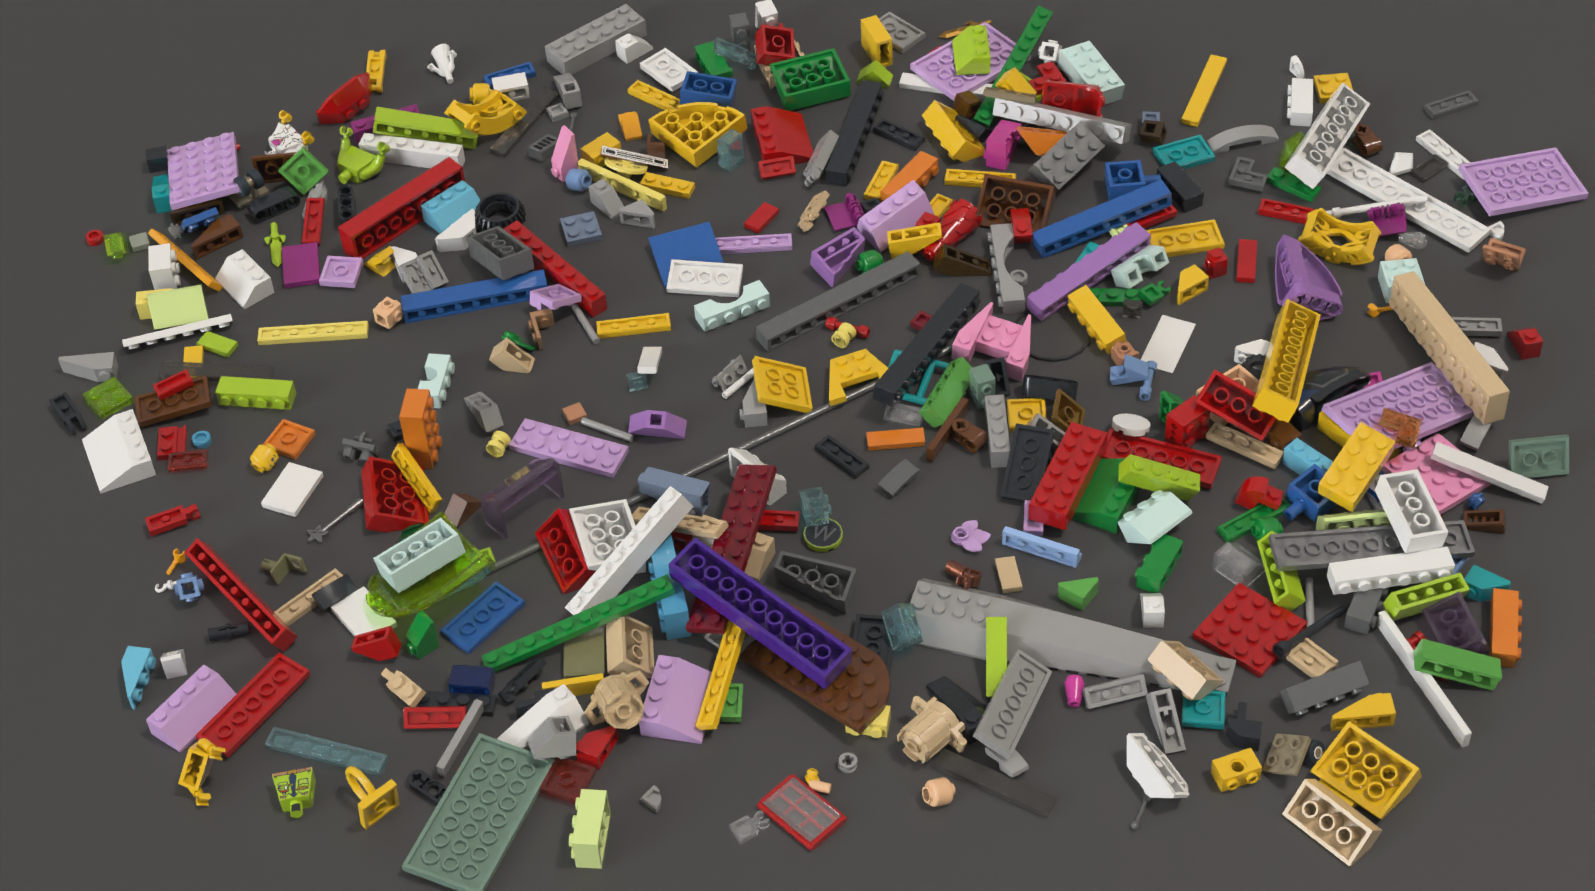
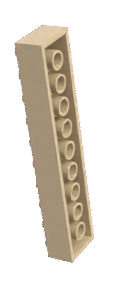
M1414 271L1394 276L1393 285L1391 286V298L1389 299L1391 309H1394L1399 319L1404 322L1409 332L1415 336L1417 342L1426 350L1427 355L1433 359L1437 368L1443 372L1446 379L1454 386L1455 391L1461 395L1465 404L1472 409L1476 418H1479L1483 425L1504 419L1510 390Z

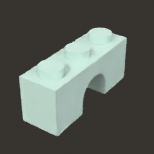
M1149 245L1110 271L1116 287L1130 289L1143 280L1142 273L1158 271L1167 265L1169 260L1164 247Z
M429 353L427 357L425 371L427 380L430 381L420 380L418 389L430 390V395L434 398L433 408H441L442 402L446 400V389L450 387V376L455 370V364L452 363L450 355Z

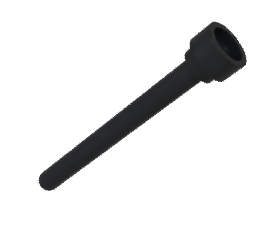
M1337 607L1289 640L1278 641L1272 647L1274 654L1278 658L1283 659L1290 654L1293 646L1345 612V607Z

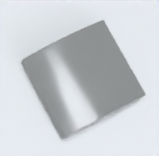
M432 250L398 266L412 294L434 290L449 282Z

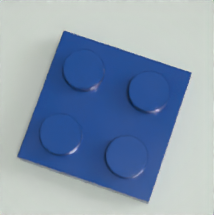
M216 207L184 219L180 227L183 233L186 231L192 233L197 231L201 225L205 227L210 226L216 220L219 213Z

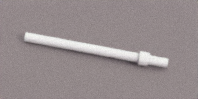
M1427 195L1341 209L1336 207L1326 212L1335 218H1341L1343 215L1367 212L1371 207H1380L1381 209V205H1383L1384 209H1386L1387 204L1390 206V204L1400 202V204L1411 205L1428 202Z

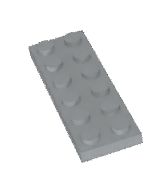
M1017 649L973 737L1008 760L1016 748L1052 671L1020 649Z

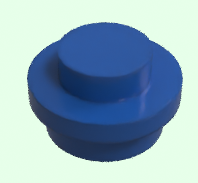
M1475 492L1467 500L1469 502L1467 507L1477 510L1486 501L1483 497L1484 494H1477Z

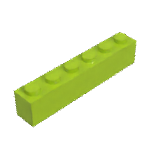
M376 107L373 133L458 144L463 145V148L476 150L478 134L464 128L465 123L460 120Z

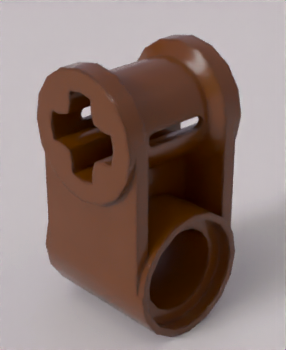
M1358 124L1354 129L1355 136L1352 139V143L1361 154L1367 157L1382 151L1381 140L1373 133L1369 126Z
M958 418L953 421L952 428L954 431L952 432V440L966 448L969 452H977L988 441L986 432L966 419Z

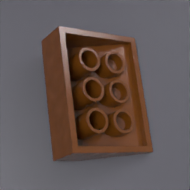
M985 174L976 213L977 217L980 214L982 217L980 226L990 228V225L1010 224V209L1028 208L1032 232L1045 228L1053 209L1056 190L1051 185Z

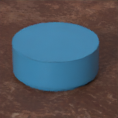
M207 431L196 432L192 436L194 447L197 449L209 447L212 443L210 433Z

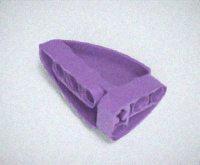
M1283 234L1277 244L1275 258V286L1278 304L1283 306L1286 299H1289L1321 314L1320 320L1329 319L1341 314L1343 311L1340 299L1342 291L1331 272L1302 243L1295 238Z

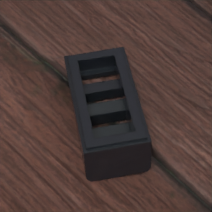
M956 115L955 117L976 139L986 141L993 132L990 128L961 115Z

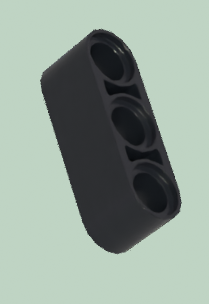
M343 184L338 188V215L341 225L357 215L356 198L353 186L350 184Z
M285 186L251 201L247 206V210L256 222L261 223L297 207L300 204V197L292 187Z
M1027 374L1023 378L1022 395L1055 400L1056 391L1060 388L1076 402L1078 382Z

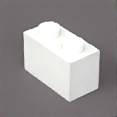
M525 72L492 78L493 89H497L511 100L530 98Z

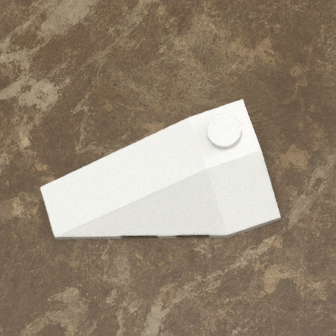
M563 684L546 694L501 734L497 740L528 749L530 747L527 738L548 717L569 716L576 733L590 724L576 697Z

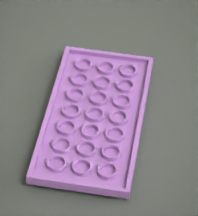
M1433 362L1326 403L1322 408V411L1350 436L1359 423L1362 422L1394 440V449L1469 419L1474 415L1472 409L1465 404L1461 395L1455 391L1454 386Z

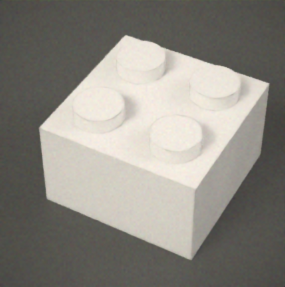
M170 243L148 246L149 274L154 290L178 289V286H181L180 276L178 275L181 271L179 263L175 262L177 261L176 251L172 250Z

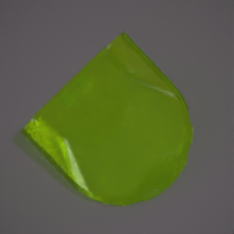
M441 511L416 532L442 518L459 534L466 552L399 593L381 576L380 572L377 575L373 574L367 584L369 593L365 595L366 601L373 612L383 617L411 615L474 586L496 568L494 561L488 553L482 554Z

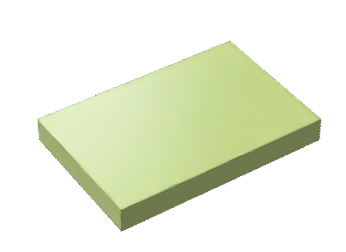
M202 285L146 295L154 330L209 319Z

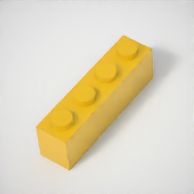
M1087 285L1067 296L1069 310L1072 314L1076 313L1077 319L1082 326L1085 325L1087 327L1086 330L1089 336L1097 340L1096 343L1100 350L1104 349L1109 355L1115 343L1119 341L1122 343L1127 342L1123 330Z

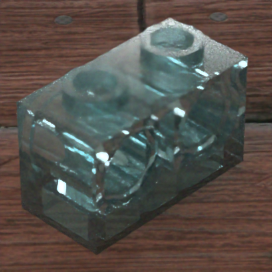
M822 486L799 490L800 507L806 527L828 524L829 515H832L828 495L823 493Z

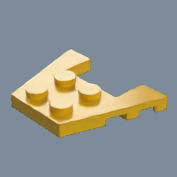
M866 349L831 359L829 381L830 406L847 401L843 390L844 387L876 377L880 379L888 370V367Z

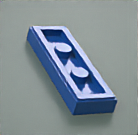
M527 62L484 75L483 80L490 85V89H493L492 78L525 72L526 79L535 77L536 71L531 62Z

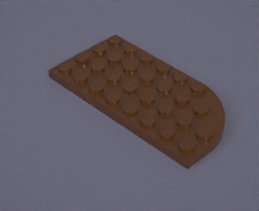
M792 603V607L852 649V662L827 689H824L758 640L751 642L739 654V659L861 734L883 712L888 703L891 684L885 663L872 650Z

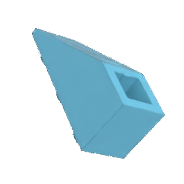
M128 646L121 664L127 697L132 709H135L137 703L142 699V691L145 685L149 682L150 672L155 668L156 658L153 656L150 648Z

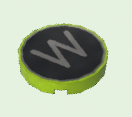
M818 518L807 524L803 536L810 549L816 552H828L829 549L833 548L834 550L841 544L843 531L837 521L830 518Z

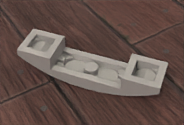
M1245 125L1223 131L1207 140V144L1214 154L1228 152L1229 147L1232 145L1260 140L1263 145L1278 142L1279 138L1273 127Z

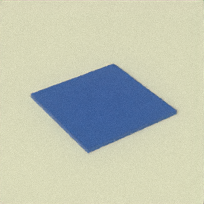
M710 222L648 238L664 288L667 287L671 260L724 263Z

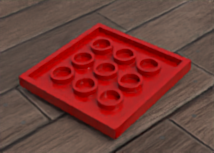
M1238 583L1193 632L1192 638L1224 657L1236 660V664L1262 678L1279 659L1273 652V645L1280 640L1287 641L1306 628L1307 621L1287 609L1274 604L1273 601L1245 585Z

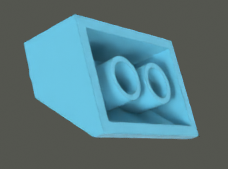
M462 180L421 205L423 220L440 234L471 209L475 210L480 199L474 189Z

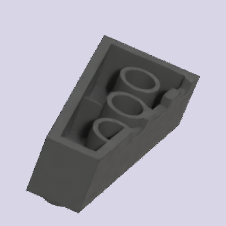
M780 551L774 566L776 580L844 614L847 613L858 583L856 568Z

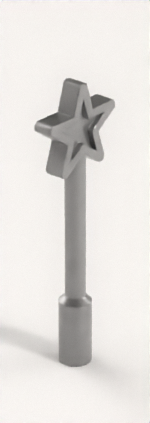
M359 498L348 506L346 511L322 529L321 525H318L315 530H307L308 535H310L308 543L311 544L317 541L322 545V538L329 536L328 530L348 514L355 512L364 505V501Z

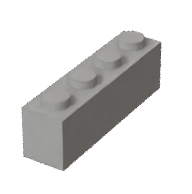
M1004 395L985 396V418L991 468L1007 467L1010 442Z

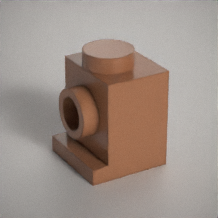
M1119 341L1111 348V358L1117 366L1124 365L1125 354L1139 359V352L1135 351L1128 341L1124 343Z

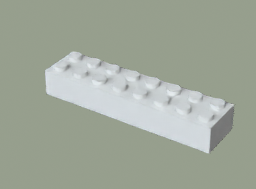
M1342 83L1331 95L1285 168L1313 189L1328 172L1370 103Z

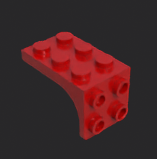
M1044 80L1040 104L1102 117L1101 107L1105 105V97H1103V91H1101L1099 85Z

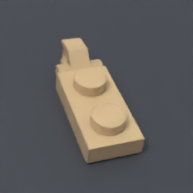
M827 191L815 195L801 215L798 226L803 232L808 231L813 226L812 221L820 215V209L827 204L826 200L830 195Z
M385 668L381 673L388 680L386 683L387 688L410 707H416L426 694L421 687L401 671L396 670L393 673Z

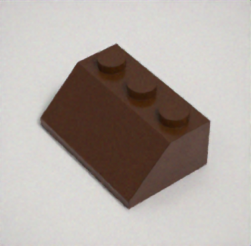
M296 152L252 156L251 159L254 168L261 174L264 184L285 182L288 180L278 170Z

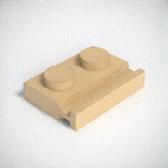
M1307 637L1304 642H1300L1286 656L1288 661L1311 678L1330 672L1334 667L1338 666L1337 659Z

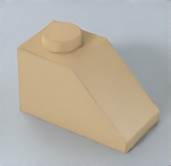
M506 338L494 346L489 360L503 371L528 374L531 372L535 358Z

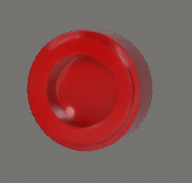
M91 230L86 234V241L90 246H98L104 242L105 238L100 230Z

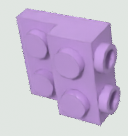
M560 284L530 291V305L536 307L537 310L548 308L555 310L561 306H572L574 303L581 302V294Z

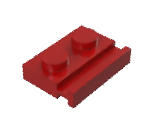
M183 425L181 428H178V426L159 428L158 461L177 459V457L181 456L186 458L188 432L186 425Z

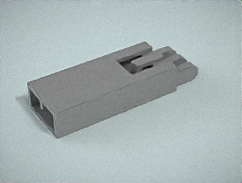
M829 130L818 141L803 172V175L806 177L804 184L807 187L819 178L839 138L832 130Z

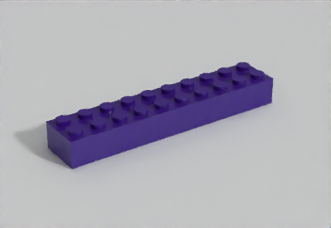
M694 538L668 564L669 574L673 580L824 689H827L852 662V649L697 538Z

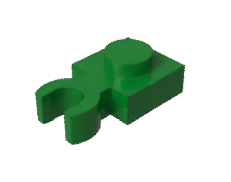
M1159 281L1157 286L1151 283L1141 288L1137 295L1149 306H1152L1168 295L1171 288H1163L1164 281Z

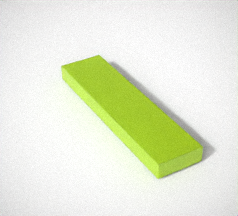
M986 617V699H991L1007 669V617Z

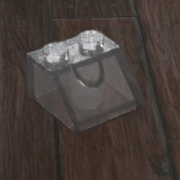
M1227 542L1214 553L1213 569L1236 585L1241 583L1248 587L1265 572L1262 559L1239 543Z

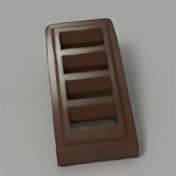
M1504 509L1463 511V520L1468 530L1505 533L1506 517Z

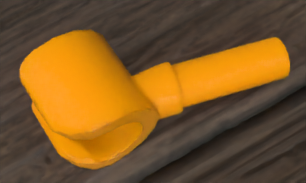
M1371 303L1368 305L1370 310L1366 312L1375 318L1381 312L1393 309L1390 306L1377 307Z
M178 548L173 551L174 560L166 571L167 575H170L178 564L185 562V551L179 554Z

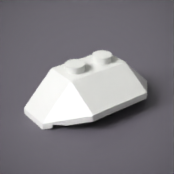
M1128 733L1126 736L1127 767L1131 771L1132 776L1142 786L1145 794L1150 798H1187L1189 796L1188 784L1167 756L1154 743L1147 740L1148 737L1144 733Z

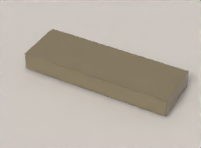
M985 87L983 96L1029 104H1035L1036 101L1035 94Z

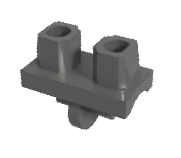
M362 432L360 436L355 435L354 440L343 438L342 441L345 447L343 456L348 460L353 461L356 454L361 453L359 460L366 463L369 456L379 457L380 451L376 450L375 445H372L374 440L369 438L368 432Z

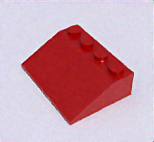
M768 106L750 109L751 125L762 161L793 156L794 165L809 162L813 149L801 113Z
M369 456L361 471L366 529L392 532L404 530L415 524L428 526V509L396 463L391 460Z

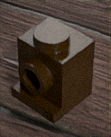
M1144 120L1138 131L1142 142L1157 143L1160 146L1163 145L1167 134L1164 122Z

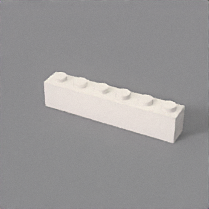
M364 133L359 143L361 150L375 156L377 153H380L377 150L378 142L382 141L389 145L390 151L385 153V163L432 168L448 157L452 158L462 167L465 162L463 145L369 133Z
M1448 547L1329 563L1327 578L1333 595L1347 594L1378 588L1384 589L1393 586L1426 583L1453 575L1455 564Z

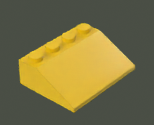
M1349 721L1311 769V773L1380 820L1410 793L1422 777L1420 768Z

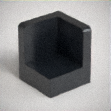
M166 146L145 150L150 173L168 170V151Z

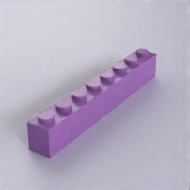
M1137 222L1127 226L1108 242L1098 246L1095 251L1086 254L1082 260L1072 264L1069 269L1059 273L1050 282L1043 284L1040 289L1031 292L1027 297V309L1042 322L1069 303L1067 297L1069 294L1085 285L1091 288L1111 274L1110 270L1149 246L1151 234Z

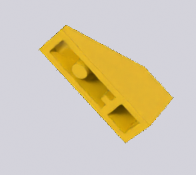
M934 223L887 231L891 259L907 251L912 255L942 238L941 224Z
M1391 693L1368 695L1332 715L1330 730H1342L1348 721L1360 729L1394 726L1396 711Z

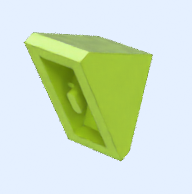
M875 60L860 70L856 84L866 80L882 83V88H889L893 74Z

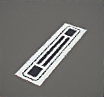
M602 146L603 155L668 168V159Z

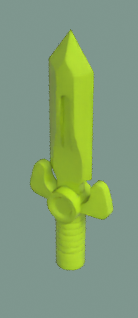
M276 222L270 224L271 236L264 239L267 245L270 244L272 263L279 267L282 263V245L279 240L284 243L286 236L278 234V225Z

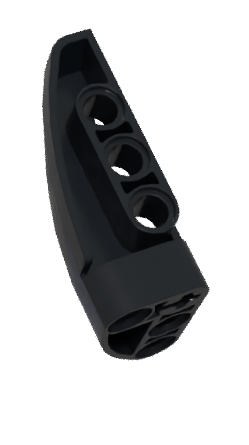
M1346 366L1307 371L1299 405L1289 422L1299 432L1303 431L1315 421V418L1318 420L1319 413L1322 411L1324 404L1362 390L1371 383V375L1359 367Z

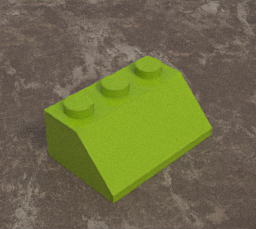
M986 25L969 26L952 40L956 75L989 74L991 56Z

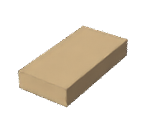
M1015 556L996 558L995 566L1002 593L1022 591V583Z

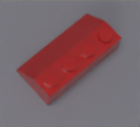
M1217 370L1213 371L1195 400L1196 404L1261 441L1265 439L1278 420L1273 415L1261 412L1253 406L1256 395L1254 391Z
M558 508L535 532V535L562 592L567 594L581 589L596 570H590L587 567L569 510Z

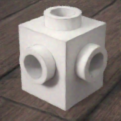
M1054 40L1042 42V46L1040 45L1038 50L1039 59L1044 60V63L1051 61L1058 63L1062 46L1058 44V41ZM1054 50L1053 56H1050V51Z

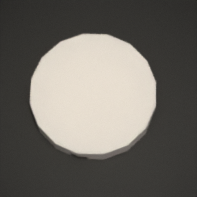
M1118 414L1112 419V428L1116 432H1119V430L1123 431V434L1127 436L1138 437L1145 435L1146 432L1149 433L1150 422L1135 414Z

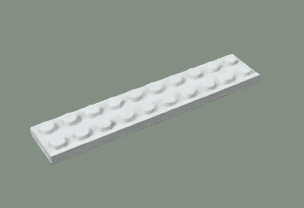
M1345 148L1341 149L1326 173L1376 202L1427 195L1428 202L1404 205L1406 218L1468 253L1490 235L1491 229Z

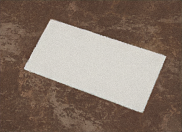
M1162 315L1141 360L1145 362L1155 361L1157 369L1173 373L1196 324Z

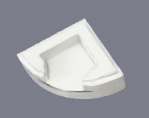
M1296 55L1292 56L1289 70L1297 78H1304V69L1301 61Z
M1499 221L1488 228L1491 229L1489 236L1501 241L1505 230L1504 224Z

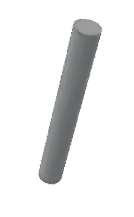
M574 304L572 310L592 342L598 344L600 342L599 337L578 304Z
M585 417L581 420L582 425L629 442L633 441L634 435Z
M1310 577L1305 579L1306 628L1314 623L1313 579Z

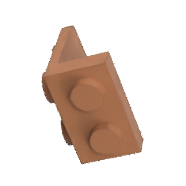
M1490 238L1488 245L1483 246V260L1490 265L1498 264L1507 270L1519 271L1526 248Z

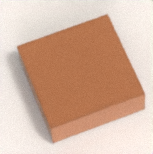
M580 402L562 408L569 425L580 422L583 417L587 418V414Z

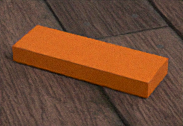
M923 428L866 432L868 451L925 446Z

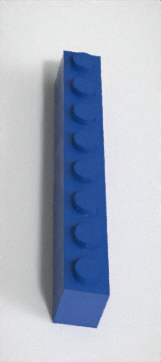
M1162 179L1032 232L1033 245L1042 259L1109 232L1111 229H1116L1171 206V192Z
M543 269L518 274L509 280L494 278L403 295L400 298L405 323L407 324L530 301V291L547 287V282Z

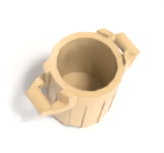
M640 670L629 674L622 672L620 675H610L602 679L596 686L594 694L590 697L591 703L584 711V715L592 725L606 721L614 728L630 729L636 726L643 716L644 704L640 694L645 690L649 681ZM636 678L641 685L637 687L636 684L633 685L631 683V680ZM595 707H598L601 716L598 718L592 711Z
M919 696L913 697L911 709L916 712L917 716L906 724L897 735V740L900 741L902 739L905 745L902 750L915 762L918 760H922V763L929 761L947 744L951 745L958 752H963L967 740L961 733L965 729V724L962 721L959 722L955 714L946 705L936 701L937 698L932 697L927 702Z

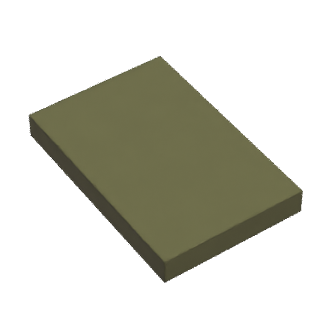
M604 625L564 642V679L603 673L605 678Z

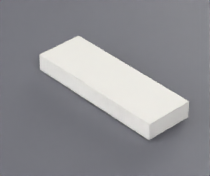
M643 347L637 367L639 374L657 373L662 355V347Z

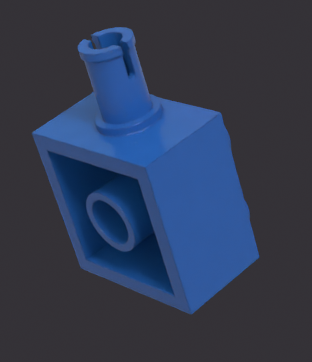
M1140 160L1105 163L1104 180L1109 201L1161 180L1160 174L1144 176Z
M1316 464L1288 485L1285 499L1292 505L1285 509L1283 514L1290 521L1302 512L1313 522H1316L1317 516L1325 515L1337 505L1318 493L1319 482L1326 472Z

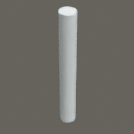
M753 368L722 393L723 398L727 399L753 378Z

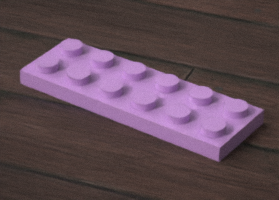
M526 418L509 444V449L512 451L610 478L615 477L629 452V447L626 445Z

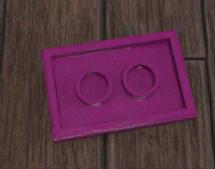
M317 242L282 247L285 288L320 284Z

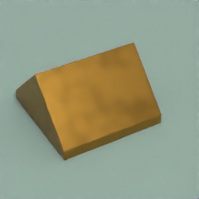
M1059 388L1056 391L1051 423L1066 433L1071 422L1083 425L1085 409Z

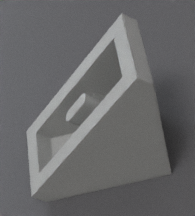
M643 199L620 208L621 224L655 229L654 213Z

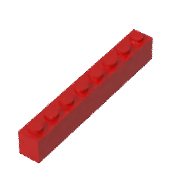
M515 221L504 228L505 231L531 249L534 268L537 271L544 269L546 279L554 285L560 284L581 294V302L576 304L594 318L607 310L606 294L519 221Z
M197 538L184 552L272 645L285 652L298 638L211 546Z

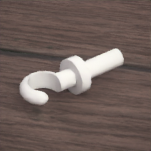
M168 580L161 589H158L159 584H156L155 591L162 593L166 588L172 590L174 589V584L177 583L176 581Z

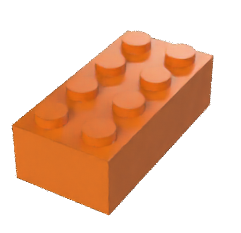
M407 388L399 415L405 446L419 466H423L424 469H433L439 457L438 448L442 446V436H439V423H436L437 412L433 409L434 398L431 397L429 389Z

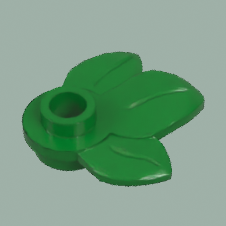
M505 330L504 334L501 335V338H508L527 350H534L536 346L523 342L524 339L514 332Z

